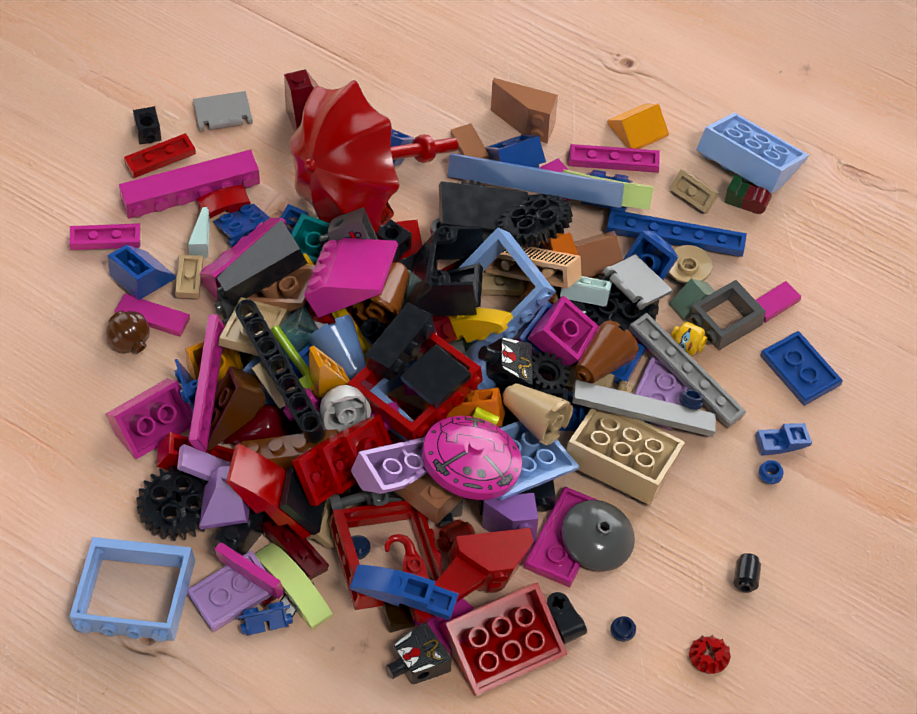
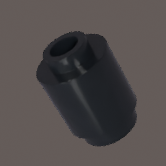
M744 553L736 561L733 584L739 591L750 593L758 589L761 563L758 556Z

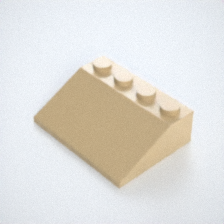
M591 408L569 440L566 451L580 466L579 471L651 506L677 460L685 441L640 419Z

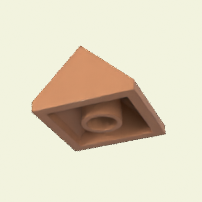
M615 230L574 241L577 253L581 256V276L596 278L599 275L603 276V270L606 267H611L623 261Z

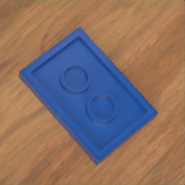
M800 331L761 351V358L803 406L842 385L843 380Z

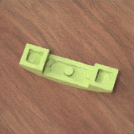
M563 170V173L624 183L622 206L650 209L653 186L632 182L626 183L590 176L585 173Z
M272 542L255 553L264 569L281 581L283 591L295 604L298 614L311 629H314L333 616L327 603L313 583L280 547Z

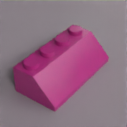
M269 218L264 223H260L249 235L242 237L230 250L224 251L216 261L205 266L202 272L199 273L202 286L217 299V291H219L217 288L221 286L217 276L277 222L283 220L287 227L286 220L283 218Z

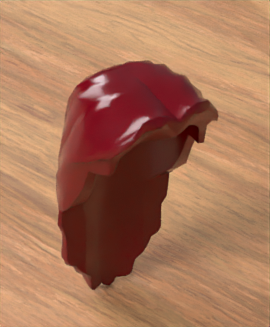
M264 404L263 408L257 411L253 419L223 442L226 445H242V441L289 435L288 427L290 420L278 407Z

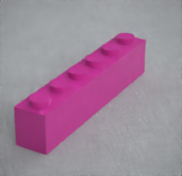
M250 149L119 184L120 197L128 219L141 217L145 214L197 201V198L222 188L235 185H243L246 188L260 184L259 168Z

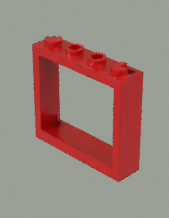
M433 333L430 339H426L424 343L430 348L438 345L472 375V378L439 408L435 409L430 405L414 422H411L370 391L384 377L369 370L367 366L348 382L349 386L358 388L365 396L373 414H380L386 424L409 441L426 436L434 424L447 418L448 413L455 407L460 406L465 397L472 390L478 389V385L483 381L481 366L435 333Z
M405 500L390 502L382 506L368 505L333 510L329 526L348 588H350L357 566L360 564L349 528L409 519L422 558L426 564L428 577L430 580L437 581L444 572L441 565L442 556L440 550H436L434 544L435 535L433 529L429 528L428 518ZM349 589L355 610L380 607L385 603L384 601Z

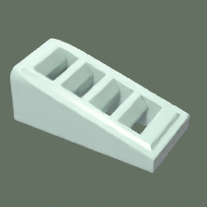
M207 207L202 208L189 240V255H201L203 258L209 257L210 218Z

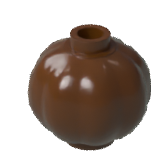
M119 311L108 320L109 325L106 328V337L108 344L114 351L122 354L130 352L138 354L146 348L145 342L149 338L150 329L146 318L142 314L135 311Z

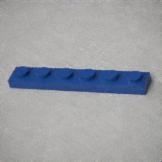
M612 209L610 210L606 231L607 233L615 230L617 235L637 238L641 231H650L669 244L679 246L692 245L707 251L741 257L744 254L747 233Z

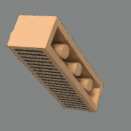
M525 245L521 247L550 285L569 288L581 278V256L535 247L528 248ZM506 249L485 269L486 273L531 281Z

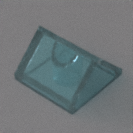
M305 306L294 312L281 326V330L298 353L310 343L309 336L318 329ZM281 347V349H282L283 353L285 354L287 360L290 362L291 359H290L289 356L286 354V352L284 351V349Z

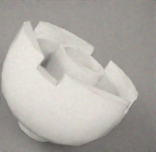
M339 385L329 390L322 398L319 410L325 428L327 430L338 429L339 433L370 418L371 415L368 400L358 388L349 385Z

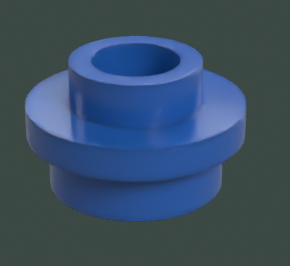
M766 461L759 468V477L767 484L779 483L783 478V468L777 461Z

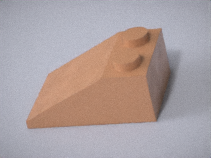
M493 78L491 111L519 133L539 136L540 142L548 143L556 122L558 95Z
M304 265L247 299L287 309V312L304 307L307 300L304 293L316 265Z
M426 473L405 488L394 491L436 525L465 498L443 488L429 473Z

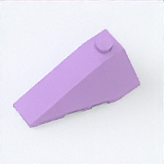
M425 437L360 451L351 469L360 488L363 491L382 494L403 489L428 473L422 460V445Z

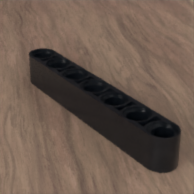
M250 299L240 301L235 308L236 315L298 427L308 442H320L326 435V429L314 405L256 303ZM295 387L293 390L287 391L289 388ZM301 406H306L303 410H298ZM317 425L314 429L308 430L309 427Z

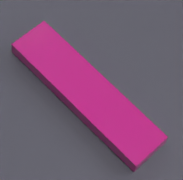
M570 144L569 166L659 173L660 150Z

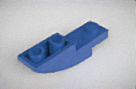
M360 564L357 566L349 588L350 590L398 607L401 603L446 620H450L458 597V593L435 586L436 581L399 570Z

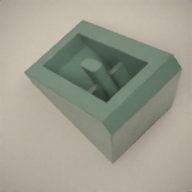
M691 278L671 300L669 305L685 321L690 318L692 305L712 294L715 290L707 282Z

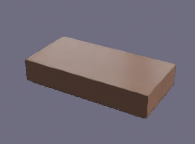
M471 123L451 129V136L457 139L458 149L462 155L489 159V154Z

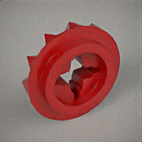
M713 634L710 637L702 635L699 639L693 641L689 650V658L693 666L699 671L707 674L719 673L730 662V647L724 643L723 639L715 638ZM706 647L709 648L711 652L716 651L714 655V660L710 657V655H704L706 653Z

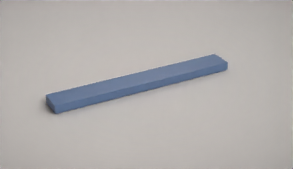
M455 153L449 155L448 177L473 180L475 182L478 181L546 195L551 194L552 196L558 195L563 198L618 208L622 206L624 183Z

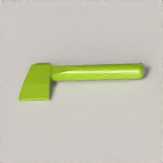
M278 325L273 326L271 331L303 376L299 379L300 383L306 389L311 388L313 383L309 377V367Z

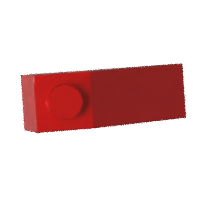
M169 432L157 447L156 467L169 470V466H172L173 470L177 471L179 448L184 444L193 447L189 437ZM217 445L210 451L206 450L205 453L231 463L234 449Z

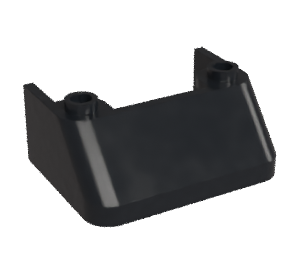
M441 226L430 236L413 257L405 305L410 303L432 316L477 315L473 281L450 282V275L446 271L437 269L438 260L468 259L484 242L482 226Z

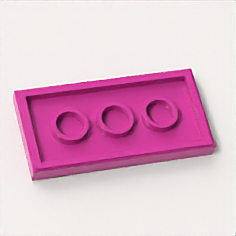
M565 486L524 564V569L570 588L581 565L568 554L564 547L561 536L562 523L572 507L583 501L597 499Z

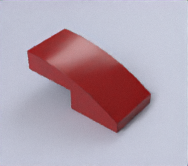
M243 185L222 188L197 198L201 210L203 207L209 209V218L226 210L232 213L240 210L244 205L251 204Z

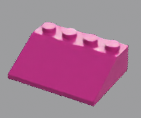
M342 238L337 241L330 240L323 245L304 293L317 317L325 316L381 294L398 243L392 240Z

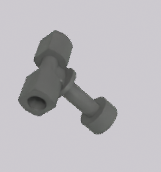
M362 491L342 498L339 497V494L329 497L332 512L333 510L343 509L344 507L364 501L367 502V505H371L370 500H372L376 506H382L389 502L387 492L380 494Z

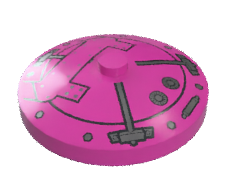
M470 416L445 418L430 428L422 445V460L430 476L443 488L461 497L475 500H488L500 497L514 487L521 473L522 458L516 443L501 428L480 418Z

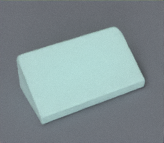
M581 276L569 288L562 287L560 297L565 296L573 301L606 306L612 282Z

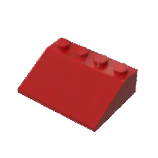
M538 582L528 584L438 624L444 639L451 649V654L474 696L568 655Z

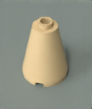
M520 384L508 386L503 393L504 405L540 443L546 446L552 444L560 437L557 432L561 426L566 428L571 419L573 406L565 399Z

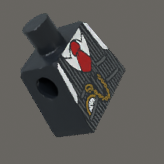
M500 338L492 344L484 345L480 348L478 358L486 362V375L489 379L505 388L514 384L526 387L533 385L532 344Z
M422 623L395 643L393 646L395 661L385 665L391 679L405 674L411 684H417L449 673L451 671L452 659L428 623Z

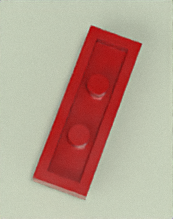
M184 133L124 157V162L133 178L193 156L196 154V149L187 134Z

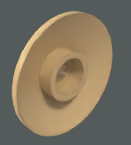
M683 245L674 249L679 258L669 272L671 277L685 284L691 278L704 281L709 277L713 264L711 257L706 251L692 245Z

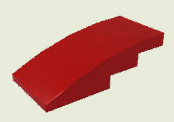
M376 414L341 431L292 460L310 506H318L333 494H341L357 483L351 469L360 451L392 445L380 414Z
M241 444L235 445L226 483L256 514L265 511L278 526L288 524L301 539L309 537L311 533L279 507L286 470Z

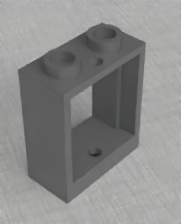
M734 280L694 303L691 307L689 319L692 324L705 330V336L708 337L707 341L713 344L719 351L762 326L766 311L737 280ZM729 300L744 318L722 330L706 312Z

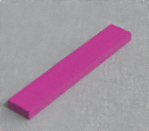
M217 314L208 316L189 441L193 447L203 452H206L223 349L222 346H219V338L225 326Z

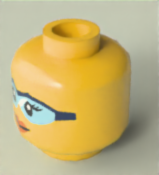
M684 322L680 327L675 326L671 337L691 357L697 353L701 354L708 339L703 328L690 322Z

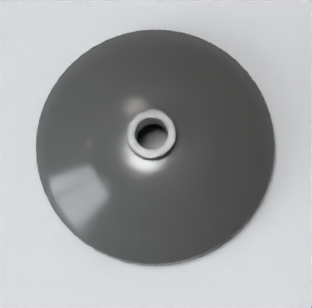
M600 500L583 501L571 508L562 523L561 536L566 551L578 564L594 571L614 570L623 565L633 552L635 544L633 527L627 516L610 503ZM600 526L605 527L607 531H603Z

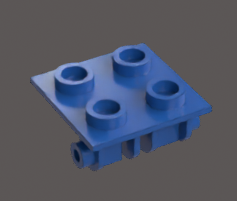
M253 203L242 206L238 211L223 214L219 219L214 220L213 223L230 237L227 239L230 247H233L242 237L249 235V232L254 231L260 223H264L270 217Z
M175 359L177 369L174 370L175 376L183 388L180 390L181 397L185 403L189 402L193 411L198 380H194L178 359Z

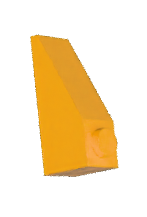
M314 345L309 348V377L313 383L311 390L318 399L323 398L334 387L348 385L350 380L343 367Z

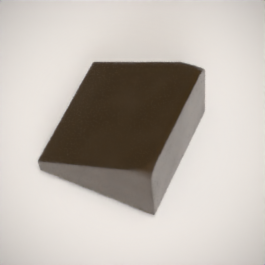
M387 602L383 603V613L390 633L415 627L409 606L400 603L398 607Z

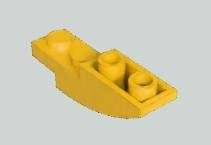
M477 308V315H455L448 317L458 338L457 340L464 337L468 343L476 339L477 341L484 340L494 332L495 334L502 333L508 328L507 324L513 318V315L510 312L497 309Z

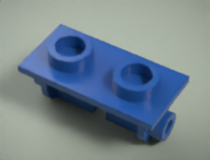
M283 602L269 604L268 610L258 611V607L243 610V615L238 617V620L244 619L245 624L240 625L242 635L247 634L251 636L266 632L264 622L269 621L270 630L289 627L288 624H292L293 619L291 613L286 614L285 610L289 609L290 605L284 606Z

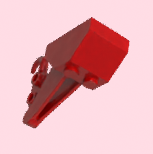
M524 528L456 536L447 556L449 566L435 582V586L458 593L456 603L475 590L488 591L489 593L501 591L521 566L534 542L531 529ZM403 534L390 536L384 545L385 552L390 551V545L393 542H400L404 545L405 555L402 571L429 579L426 564L415 550L412 540ZM415 609L413 613L415 620L419 623H427L435 617V615Z

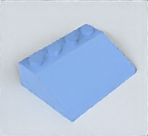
M735 112L707 126L696 149L706 159L716 161L721 164L723 169L735 172L740 177H743L744 181L752 182L759 187L765 188L771 194L779 190L809 156Z
M520 421L501 427L516 443L522 458V469L514 487L506 494L497 498L504 500L574 472L580 466L558 440L546 446L540 443Z

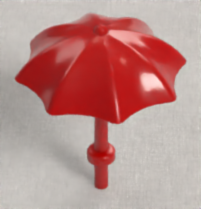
M356 80L350 81L339 89H326L316 86L305 104L302 122L289 140V148L295 166V189L302 199L312 205L319 220L330 223L334 218L364 207L377 234L383 209L390 197L398 191L400 186L393 160L414 157L418 162L428 163L433 161L436 154L457 151V139L434 140L430 135L423 134L415 137L412 144L391 147V121L371 106Z

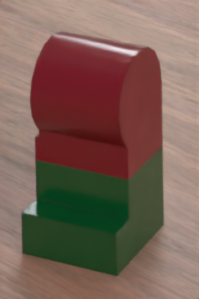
M734 175L727 188L725 203L755 214L764 213L772 198L771 193L765 188L755 187L742 182L743 177Z

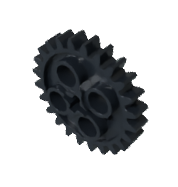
M541 194L537 199L531 196L529 201L522 199L521 204L514 203V208H507V213L501 214L502 219H498L499 225H497L498 228L509 232L520 247L527 244L528 248H530L533 243H536L537 246L540 245L541 241L549 243V238L556 239L557 233L564 234V228L570 227L569 223L572 222L573 214L569 202H566L565 198L559 199L558 195L552 198L551 194L543 198Z
M610 274L606 278L599 275L598 279L610 281L612 275ZM613 283L606 306L584 303L586 315L598 326L610 320L619 323L618 327L623 331L629 330L630 324L646 313L656 321V315H658L659 300L640 310L637 307L640 299L633 303Z
M169 466V472L165 473L162 469H159L160 476L157 477L154 474H150L151 482L143 481L144 488H139V497H136L140 521L141 523L145 522L146 530L153 528V535L155 536L162 532L163 539H166L170 534L173 541H176L178 535H181L186 540L187 533H191L192 536L196 537V529L205 531V529L201 530L199 528L207 480L181 470L174 471L173 467ZM169 516H176L175 518H172V519L167 518V517H169Z

